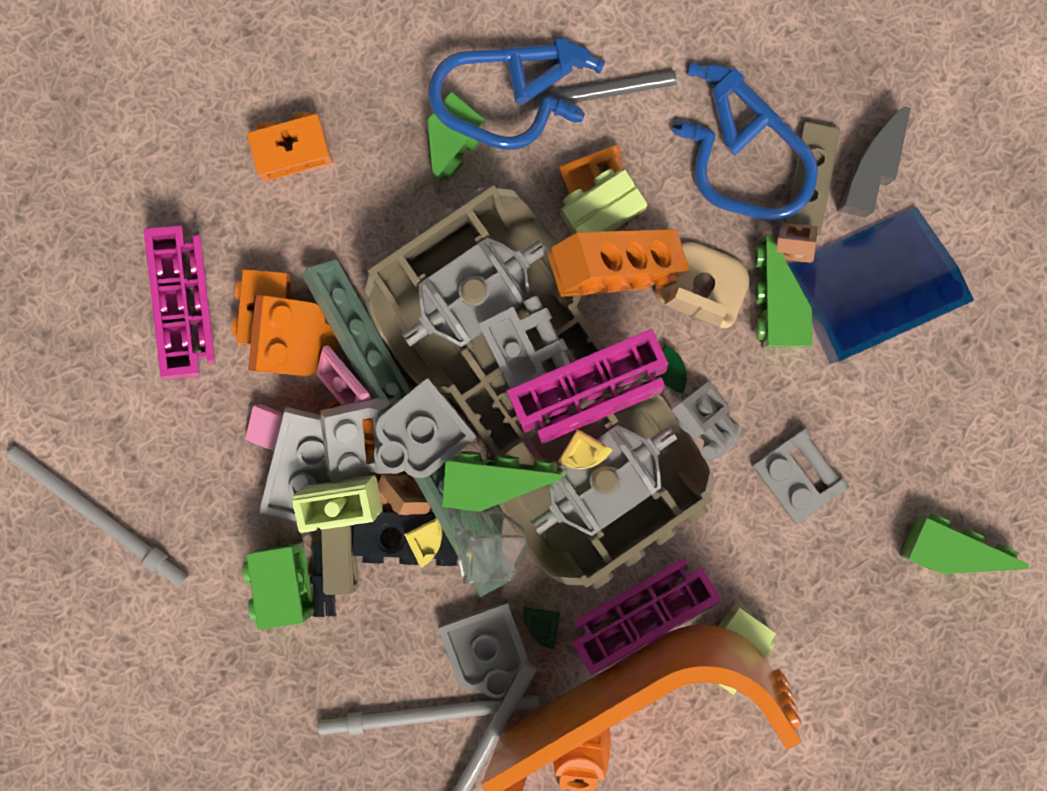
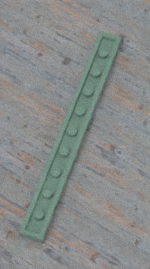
M335 259L306 268L302 276L362 385L369 393L371 399L384 398L390 401V407L393 406L411 390L338 260ZM443 464L427 477L414 478L478 594L482 597L516 577L478 511L442 507L445 464Z

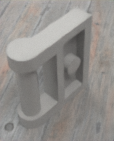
M377 398L320 411L326 470L331 483L374 472L388 474L377 466L374 455L366 456L362 419L372 418L374 444L376 447L379 442L376 434V424L380 416L390 408V401L384 398Z
M806 427L800 429L752 465L796 525L849 488L844 478H838L810 440L812 435ZM798 447L827 486L821 492L816 490L790 455V452Z

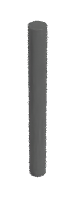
M675 71L538 94L533 97L535 110L539 109L542 99L547 96L559 101L562 98L564 102L570 104L677 85Z

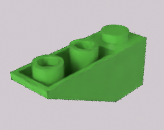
M766 235L760 241V245L755 246L754 251L755 267H761V282H756L755 301L756 304H761L762 318L756 319V339L762 340V348L810 347L813 345L812 308L782 253L776 252L777 244L773 236Z
M460 451L458 456L447 460L445 464L442 507L480 512L559 481L567 475L568 469L558 468L557 462L552 460L538 459L534 460V465L519 463V457L498 455L496 460L481 459L482 453Z
M930 513L929 518L916 517L900 553L901 557L941 574L1027 569L1029 566L1028 563L1017 559L1018 551L1001 544H997L996 548L990 547L983 543L986 537L965 528L962 533L950 529L951 521Z

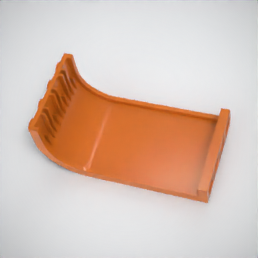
M690 625L664 634L503 730L481 785L485 791H523L527 776L668 693L695 683L722 684L736 689L749 697L764 713L787 750L802 742L798 727L803 724L797 714L799 711L793 701L795 698L790 691L791 686L780 668L773 671L766 658L755 645L729 629L713 625Z

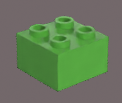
M304 542L261 548L246 554L247 561H244L242 566L243 576L246 584L251 583L253 596L248 601L250 619L251 621H256L258 630L304 623L313 615L314 605Z

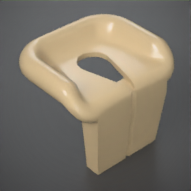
M694 242L683 243L682 248L690 271L677 276L678 282L661 289L655 287L657 301L664 306L689 316L692 315L694 318L720 328L731 327L736 321L749 287V274L746 267L738 259ZM700 273H708L715 282L714 288L707 298L692 293L694 279Z

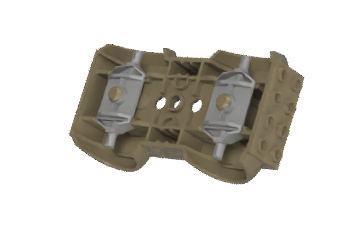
M494 185L487 190L484 187H480L465 198L467 202L456 211L453 208L445 210L434 219L436 223L424 233L421 229L414 231L403 240V247L393 254L390 250L385 251L371 262L373 267L367 270L370 276L364 291L368 312L384 344L410 380L417 386L425 378L429 377L442 394L451 392L495 457L498 455L519 457V463L534 465V460L538 459L552 460L557 462L558 468L568 469L567 475L561 480L498 504L517 539L534 561L549 576L566 585H584L585 588L593 585L595 589H598L614 577L611 571L623 563V565L629 567L643 558L646 554L642 549L652 542L661 545L677 533L674 529L675 526L683 521H688L690 524L708 512L705 505L713 501L710 495L712 494L715 478L695 441L688 432H685L679 426L675 414L671 411L672 408L661 394L579 428L580 431L612 449V452L605 460L590 468L572 469L558 463L559 458L576 430L544 444H541L537 433L538 430H541V426L524 433L507 393L510 387L479 323L511 307H514L519 319L522 320L530 316L524 301L537 295L543 308L548 307L553 317L550 319V322L559 340L563 339L568 348L565 352L570 363L605 349V347L576 307L582 295L560 296L548 258V253L552 251L551 247L557 243L540 219L515 191L496 189ZM536 327L525 331L535 352L545 347ZM551 358L541 362L546 373L556 370ZM639 379L635 382H632L628 385L616 389V391L619 394L621 391L630 386L647 381L646 379ZM607 393L584 404H581V410L595 401L612 396L610 395V393ZM575 408L568 410L570 413L576 412ZM546 419L543 422L547 425L550 421Z

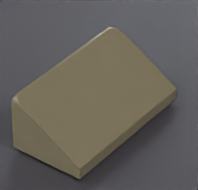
M354 525L322 529L323 592L326 595L351 594L358 589L357 556H353Z

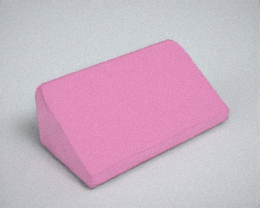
M323 346L316 375L339 403L344 406L371 400L367 390L329 346Z

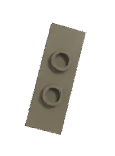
M804 122L802 125L800 138L811 149L816 159L818 168L817 182L813 195L806 206L795 215L786 218L784 223L818 226L817 236L821 235L840 128ZM798 154L796 156L788 203L793 201L799 194L804 181V165Z

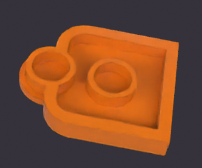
M256 295L248 370L309 376L317 371L323 346H329L334 353L336 352L339 341L330 325L325 323V316L317 304Z

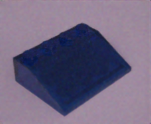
M917 207L816 251L814 260L811 263L794 261L788 264L812 308V326L830 364L847 359L974 301L960 268Z

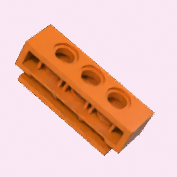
M677 229L578 232L551 247L552 251L548 253L561 297L646 290L653 284L656 285L657 289H661L677 283V276L690 271Z

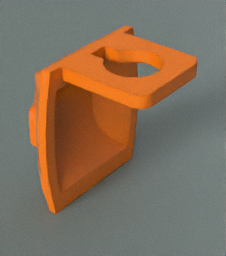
M610 728L553 761L555 776H560L559 788L595 791L598 780H605L611 749ZM575 779H583V783H577L572 781H575Z

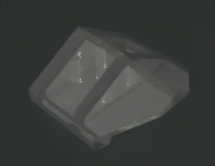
M496 506L480 512L451 508L449 515L463 584L509 581L512 579L527 550V536L523 527Z

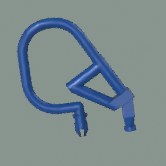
M568 38L555 39L554 44L462 51L448 56L435 69L428 88L429 102L437 118L451 130L494 148L504 150L519 149L531 144L541 135L551 111L554 112V116H562L573 123L582 122L585 113L580 107L566 103L562 98L559 101L547 96L542 99L535 119L527 131L517 136H500L463 121L448 111L441 97L442 85L447 74L454 68L465 64L508 62L515 103L523 104L568 75L572 71V66L583 69V67L593 69L596 73L600 74L605 60L601 58L599 60L589 54V50L568 42ZM554 59L555 65L526 84L522 61Z
M692 62L688 76L694 77L695 75L706 80L708 83L716 84L712 91V96L725 146L732 155L736 156L753 138L768 126L800 156L805 170L804 181L799 194L793 201L779 208H765L722 196L714 190L707 176V164L716 136L714 131L702 128L701 124L694 125L682 120L673 122V126L682 127L681 130L671 127V131L676 136L693 139L694 142L701 140L694 165L695 181L701 194L707 201L720 209L765 221L783 220L798 213L811 199L817 182V162L811 149L744 82V76L736 68L732 70L712 64L706 66ZM733 92L757 115L738 134L728 96Z

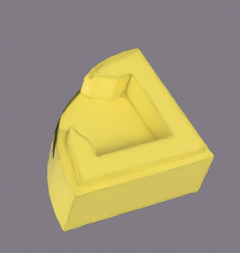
M577 429L559 458L558 463L572 469L590 468L605 460L612 452V449Z
M437 518L404 534L421 568L435 557L441 546L443 531Z

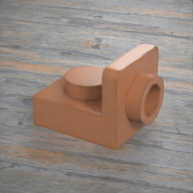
M781 222L776 252L782 253L785 260L813 262L818 226Z
M411 475L381 476L378 488L382 509L392 508L399 515L428 514L431 507L416 480Z

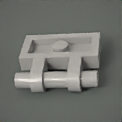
M537 295L524 301L530 316L522 320L519 319L514 307H511L479 323L510 389L546 374L541 364L546 359L551 358L556 369L570 364V360L565 352L568 348L563 339L559 340L550 322V319L553 317L548 307L543 308ZM533 327L537 328L545 345L544 348L536 352L525 332Z
M710 381L671 409L676 416L679 426L685 432H688L693 440L699 436L703 439L704 444L701 455L706 460L720 458L726 453L728 448L732 447L739 440L741 428L738 424L732 423L726 415L731 409Z

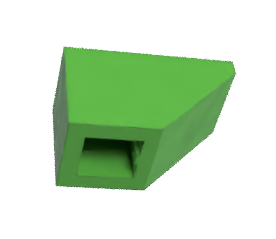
M450 92L443 101L448 111L463 121L485 129V119ZM433 113L428 119V130L434 178L439 182L445 176L451 179L461 168L463 161L460 158L468 149L476 150L482 142L451 130Z

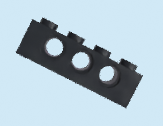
M382 510L373 522L355 524L353 556H362V563L380 564L384 563V557L399 558V564L419 565L404 534L436 519L434 512L399 515L395 511ZM480 514L502 552L504 516ZM393 527L400 531L402 535L400 546L390 547L384 542L383 533L386 528ZM442 529L441 546L433 558L436 559L435 565L457 566L460 559Z

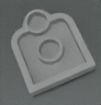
M427 377L386 410L378 419L376 434L379 442L374 450V459L377 466L386 473L397 474L405 470L406 473L413 477L424 478L434 473L447 460L451 459L472 442L477 435L430 378Z
M506 600L439 624L438 630L458 683L469 691L482 690L486 696L493 699L505 698L523 663L527 662L526 650L508 601Z

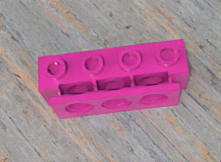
M182 226L143 229L160 377L163 381L200 377L198 360L207 359L208 365L216 364L200 235L193 236V243H185ZM186 252H189L192 280L185 279L182 254H186ZM190 288H193L197 315L193 317L189 316L187 290H190ZM198 324L201 353H194L191 325Z
M651 328L507 390V393L524 433L541 426V430H538L537 433L541 444H544L662 393L665 384L662 378L655 380L654 377L666 372L668 362ZM644 377L647 381L630 386L621 391L619 394L616 391V389L621 388ZM607 393H610V395L612 396L595 401L581 410V404H584ZM575 408V413L560 416L547 425L543 422L546 419Z
M682 558L574 621L576 627L580 630L584 628L587 633L572 643L590 675L595 676L657 638L721 603L722 599L703 567L687 575L684 570L688 568V564ZM683 577V583L658 597L655 595V592L661 590L666 584L672 581L675 582ZM650 595L652 596L653 600L627 615L623 614L622 611L631 607L633 603L640 599L642 601ZM617 614L620 615L621 618L594 634L591 632V629L600 625L599 623L605 619L612 618Z

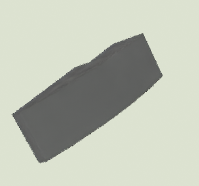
M902 107L878 130L866 145L852 168L843 189L837 212L865 218L874 212L880 184L887 186L896 180L911 108Z

